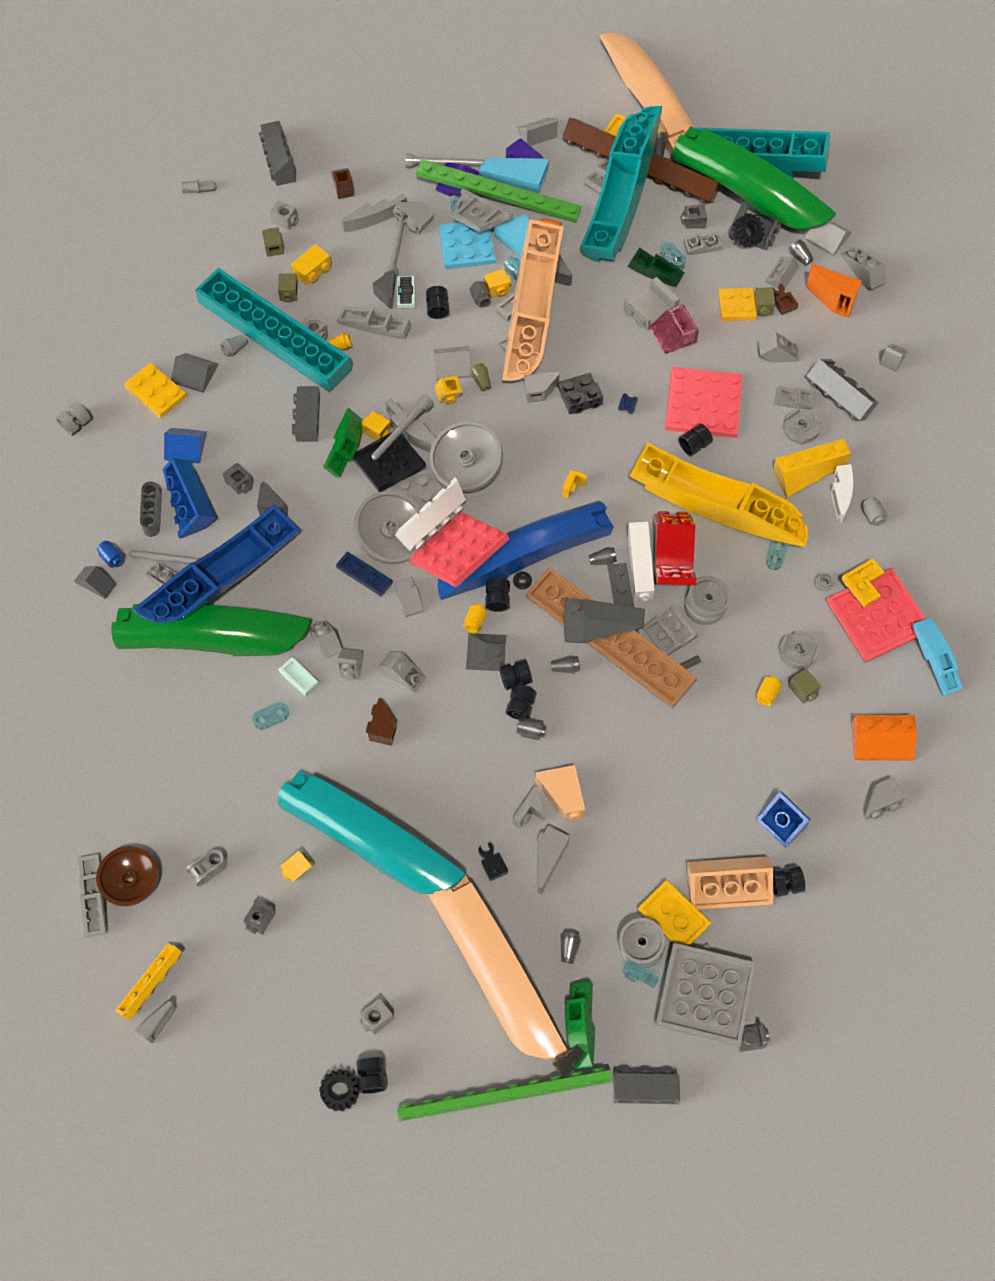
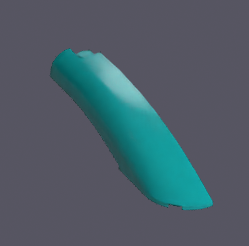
M662 106L642 108L641 112L629 115L619 128L609 153L610 157L597 205L580 246L582 253L593 261L600 262L601 258L615 260L618 251H621L647 178L657 138Z
M299 770L289 784L284 782L279 791L278 805L282 810L324 833L375 867L382 874L414 892L434 894V892L441 890L447 891L456 886L466 876L465 872L398 825L314 775L310 776Z

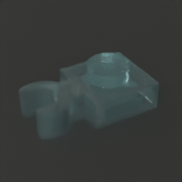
M628 960L623 968L622 973L626 974L625 977L630 981L644 982L655 989L659 980L657 976L647 973L645 969Z

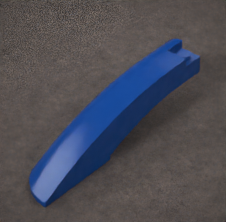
M595 501L539 519L506 533L509 540L457 587L438 578L437 589L440 599H446L486 586V581L490 578L501 577L508 579L510 575L554 554L611 535L614 526L606 514L607 507L603 502Z
M274 504L228 541L195 562L188 564L133 608V611L153 622L166 623L179 620L240 581L300 532V529Z

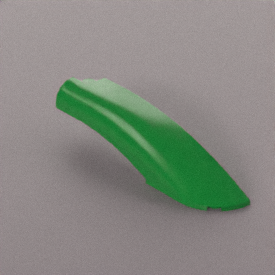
M690 126L684 135L680 134L674 145L673 160L712 178L749 202L760 213L774 220L776 219L778 222L791 228L809 230V227H820L831 221L836 215L835 211L790 176L754 153L709 130L703 129V131H700Z
M133 604L132 608H118L116 622H112L111 633L117 649L162 648L215 652L233 656H273L291 650L294 644L299 640L302 641L308 632L311 620L309 618L263 610L203 605L179 620L160 623L147 620L136 614L133 608L138 604Z

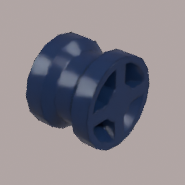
M624 393L618 410H626L629 414H633L638 397H630Z

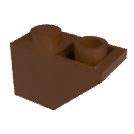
M349 168L332 170L331 175L337 197L343 198L354 195L353 181Z
M378 698L377 705L374 704L372 707L371 715L373 718L371 722L367 723L366 733H368L369 741L392 746L397 730L396 720L383 699Z

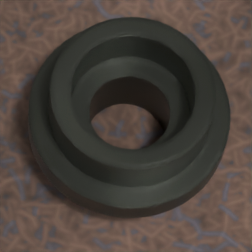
M520 571L514 575L513 584L516 588L524 590L531 586L532 578L527 572Z

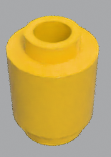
M475 604L470 606L463 626L468 632L477 633L478 630H481L488 614L483 605Z
M774 676L764 678L757 692V701L760 704L771 706L775 702L782 687L780 680Z

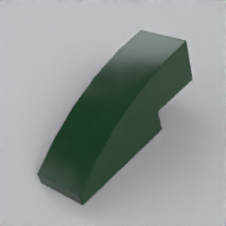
M640 247L628 264V267L650 279L657 277L664 284L677 286L685 273L658 254L653 257Z

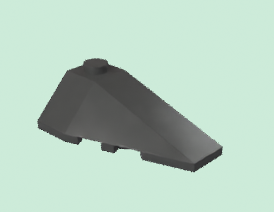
M566 598L564 614L565 642L588 643L598 638L604 639L610 635L643 629L645 609L586 599Z

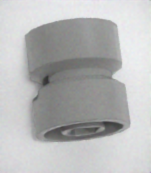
M76 401L67 407V412L63 411L56 417L58 424L69 435H73L78 431L79 425L83 426L91 420L88 412Z

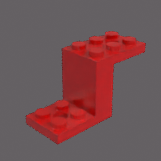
M658 511V514H654L653 520L656 527L654 574L657 584L696 585L697 577L693 570L696 525L691 514L685 511H678L677 514H669V511Z

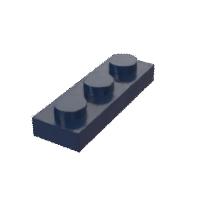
M348 551L336 564L337 569L381 597L393 583L392 579Z

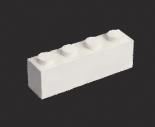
M454 478L446 489L443 488L433 498L432 502L429 501L424 505L419 514L416 513L396 532L395 536L409 551L414 547L416 549L420 548L425 543L423 539L427 536L431 538L438 531L437 527L440 524L442 526L446 525L451 520L449 516L453 513L457 515L464 508L462 504L466 499L458 480Z

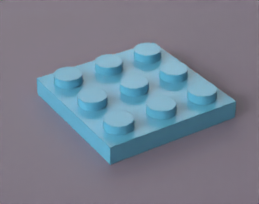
M460 222L439 224L445 269L496 264L491 228L478 232Z

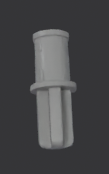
M196 179V181L181 182L182 193H200V191L215 190L216 188L215 181L213 180L199 181Z

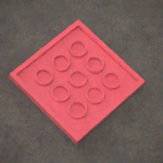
M672 367L665 430L687 432L702 423L714 436L737 438L743 374Z
M460 512L433 537L428 539L421 549L416 550L414 556L409 561L414 566L457 587L509 540V537L506 533Z
M893 568L885 571L882 577L871 583L881 597L865 608L849 588L828 597L826 600L865 663L918 639L912 624L926 619Z

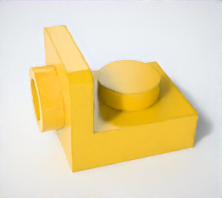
M570 470L562 488V497L569 499L570 494L575 493L577 485L586 487L588 476L580 471Z

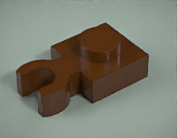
M779 284V291H776L773 287L775 305L782 315L798 308V303L791 292H784V285Z

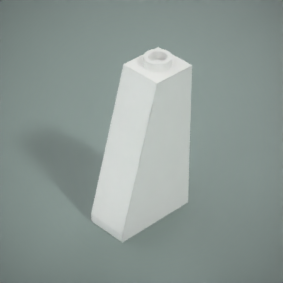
M648 522L629 523L627 547L634 601L640 600L645 602L654 597Z

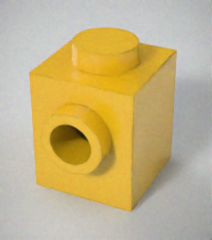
M504 269L484 275V282L492 298L509 293V285L512 283L510 276L506 275Z
M458 376L441 378L435 385L439 403H453L462 393Z
M372 411L362 421L363 433L375 441L391 432L390 421L382 414Z
M301 849L280 866L282 868L281 873L288 881L291 879L294 882L315 864Z

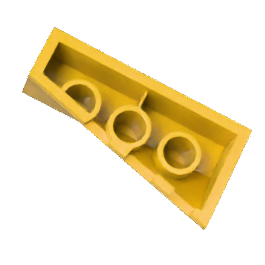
M845 439L778 457L775 460L773 471L786 499H788L796 492L806 489L810 484L820 481L824 476L834 473L837 466L847 465L851 452Z

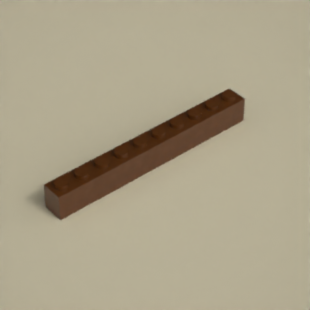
M570 117L562 136L567 139L566 142L572 145L578 143L581 145V149L589 152L590 150L596 151L595 155L602 158L605 156L610 157L609 153L616 138L615 135ZM653 152L647 177L649 175L655 177L654 181L661 184L664 182L669 183V187L678 190L680 188L685 190L684 194L693 197V195H696L704 203L714 202L721 186L720 183L700 172Z

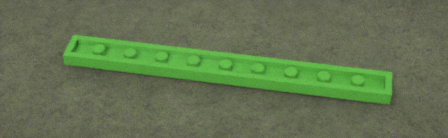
M421 159L416 171V176L465 189L472 193L573 223H577L582 207Z
M598 1068L592 1070L590 1074L584 1075V1072L573 1073L569 1078L555 1076L551 1077L550 1081L547 1082L533 1080L526 1086L512 1084L508 1086V1089L490 1088L486 1090L487 1093L482 1094L474 1091L466 1093L465 1097L461 1098L452 1095L444 1097V1101L436 1102L435 1099L425 1100L423 1105L414 1106V1103L404 1104L401 1106V1109H397L399 1122L611 1083L612 1076L610 1070L605 1071V1068Z

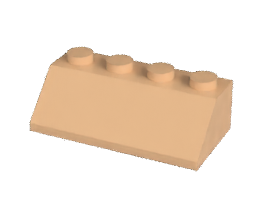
M769 857L687 862L690 903L697 910L773 905V867Z

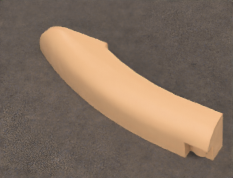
M620 33L601 34L600 37L627 89L631 90L644 108L648 106H662L658 132L665 133V137H667L666 147L672 157L674 145L680 134L684 135L690 126L694 128L679 98L651 57L635 40Z
M532 219L528 222L509 325L503 381H517L525 378L524 375L533 373L542 360L550 320L552 293L563 226Z
M465 876L456 886L447 891L441 890L434 892V894H428L474 974L490 1007L514 1046L528 1056L540 1057L541 1059H555L568 1054L527 975L468 878Z

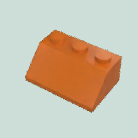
M855 715L851 723L855 760H915L917 739L915 715Z

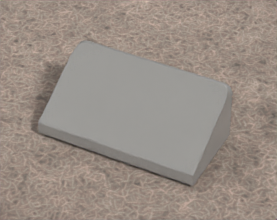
M780 257L765 282L776 288H779V284L784 285L786 288L799 268L796 258Z

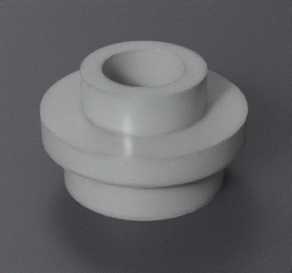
M824 572L816 577L815 585L822 591H828L832 589L834 579L831 574Z

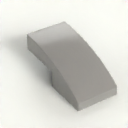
M779 386L776 389L775 405L797 409H812L815 392L800 387L795 391Z

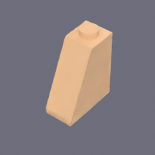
M575 765L536 772V784L565 820L576 821L585 816V806Z

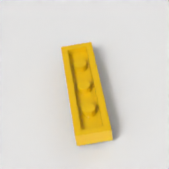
M167 943L116 1008L115 1012L128 1021L131 1017H134L142 1003L151 996L152 990L165 978L170 967L178 961L182 951Z

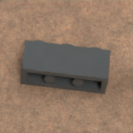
M297 386V393L293 395L296 409H293L295 424H292V435H295L297 442H318L319 386Z
M618 1070V1073H614L613 1077L614 1103L678 1105L680 1102V1074H674V1071L669 1070L661 1071V1074H653L651 1070H641L640 1073H631V1070Z

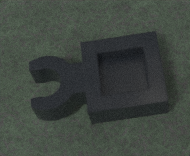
M488 843L489 852H483L481 847L478 848V852L485 859L481 862V865L491 882L508 874V869L500 853L494 855V847L491 843Z

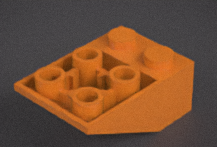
M812 264L806 288L833 313L849 318L856 303L862 281Z

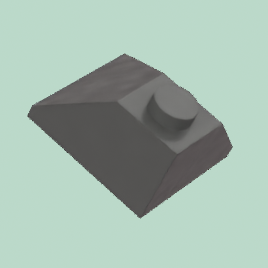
M468 633L466 670L499 671V667L505 665L506 635Z

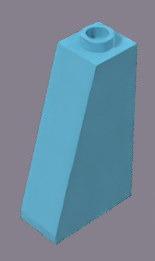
M486 158L485 163L480 166L479 174H481V177L540 194L549 171V159Z

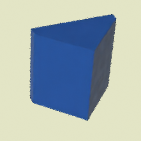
M170 428L164 433V460L170 461L171 458L190 460L191 463L200 464L207 432Z
M780 791L756 820L784 847H787L807 828L811 819Z

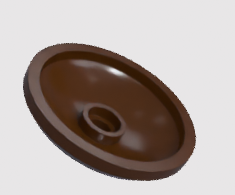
M134 846L120 847L110 852L101 861L96 874L98 890L108 902L114 905L127 907L139 904L154 891L158 882V867L154 858L144 849ZM129 878H133L131 883H127Z

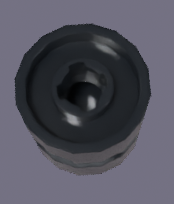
M443 286L428 288L426 290L427 315L433 319L447 317L449 315L448 290Z
M700 423L693 427L691 431H687L679 436L678 441L682 450L688 456H693L702 447L705 448L713 443V437L709 429Z
M494 577L486 581L487 595L485 596V608L487 610L502 612L510 608V596L508 595L510 592L509 580Z
M526 659L515 662L514 666L507 664L499 667L505 690H510L517 684L527 685L532 683V675Z
M524 685L513 686L510 695L511 700L507 705L505 713L516 720H520V718L525 719V717L530 718L532 705H534L537 695L536 691Z
M800 866L789 867L786 871L783 869L773 870V893L775 897L786 896L789 892L792 894L805 892V878Z
M371 1057L360 1059L356 1062L357 1074L361 1076L358 1079L359 1093L372 1094L387 1090L386 1077L382 1075L385 1072L384 1058Z

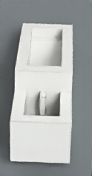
M851 464L837 466L834 472L835 483H833L830 493L838 524L843 522L852 497L853 472Z

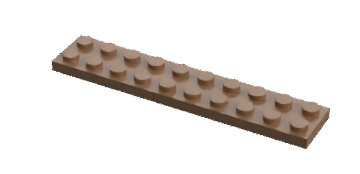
M551 567L545 571L525 594L530 601L563 626L566 598L593 600ZM636 631L623 634L618 633L610 635L608 638H598L587 643L672 709L697 681L695 675Z

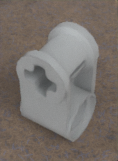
M213 849L191 862L186 867V871L191 873L195 879L196 886H202L226 868L227 860L221 851ZM215 858H221L218 864H212Z

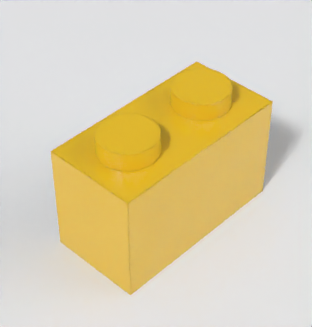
M316 244L291 263L292 273H296L297 279L306 286L316 281L322 273L327 272L331 267L330 255Z

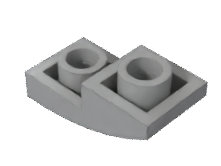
M718 232L703 237L699 233L684 238L688 254H703L723 249Z

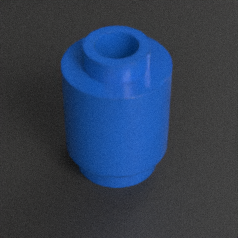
M106 540L98 545V555L110 568L119 567L123 563L124 554L112 542Z

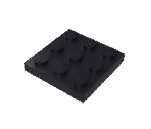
M391 433L356 451L352 458L378 492L384 491L426 467L425 461L402 434L377 460L372 459V454Z

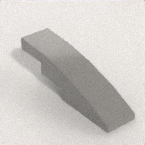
M401 194L390 202L384 198L374 206L366 203L341 219L342 231L346 233L360 230L394 217L393 210L396 203L407 202V197Z
M343 307L337 319L338 323L355 329L406 338L411 326L409 320L393 319L391 314L375 313L374 309Z
M100 855L79 857L80 904L85 937L106 934L105 901L96 883L97 869L101 863Z

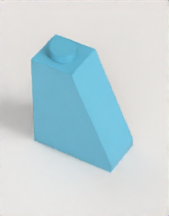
M527 215L515 217L511 221L494 227L495 238L520 257L529 222Z

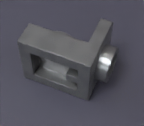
M759 1023L754 1027L744 1028L739 1047L740 1052L763 1049L767 1046L770 1037L768 1029H764L763 1023Z

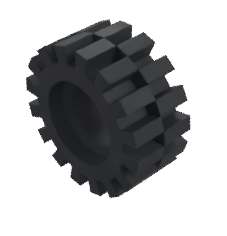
M746 214L735 220L736 222L733 223L735 227L732 228V231H735L733 237L736 236L735 241H739L738 245H743L745 248L751 247L764 239L765 233L762 231L765 230V227H762L763 222H759L761 220L760 217L756 218L757 215ZM746 225L749 226L751 230V236H749L746 231Z
M338 1069L335 1072L333 1070L331 1074H326L325 1079L321 1081V1087H319L320 1097L329 1109L342 1112L347 1108L349 1110L352 1108L351 1105H355L357 1102L356 1099L359 1097L358 1083L355 1077L348 1071ZM339 1082L346 1084L348 1088L346 1096L341 1099H337L331 1094L333 1085Z

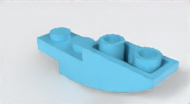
M928 618L912 624L924 657L931 663L942 695L944 696L963 689L956 671L959 670V667L949 645L934 621Z

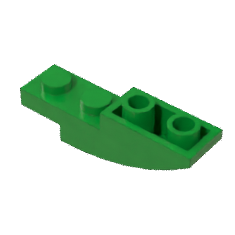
M350 408L346 409L334 434V445L323 466L324 469L335 477H340L347 461H352L361 435L362 418Z
M590 981L570 984V1000H566L567 1041L574 1071L594 1068L595 1027L592 1025L593 984Z

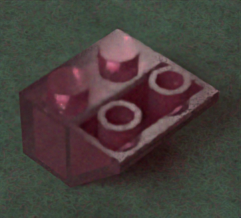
M684 303L667 309L650 325L665 354L697 343L699 329Z

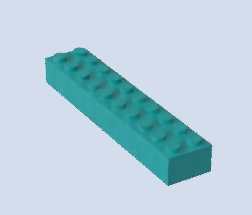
M217 268L195 289L198 303L326 391L330 392L352 370L350 356L220 268Z

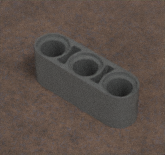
M148 481L141 488L140 525L146 536L153 537L160 531L161 494L157 484Z

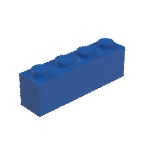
M171 458L163 468L167 490L171 491L170 503L171 507L175 508V524L179 525L178 538L182 539L206 529L216 516L190 460Z

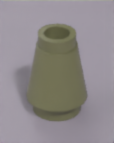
M483 363L473 366L471 368L472 377L482 391L489 390L491 383L487 367Z

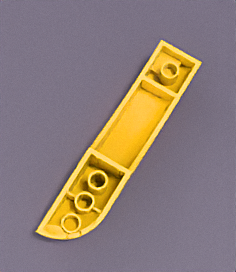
M649 442L645 445L629 476L645 484L643 489L716 523L777 542L801 547L806 546L808 527L804 524L801 512L789 501L753 482L749 484L704 470L675 457Z

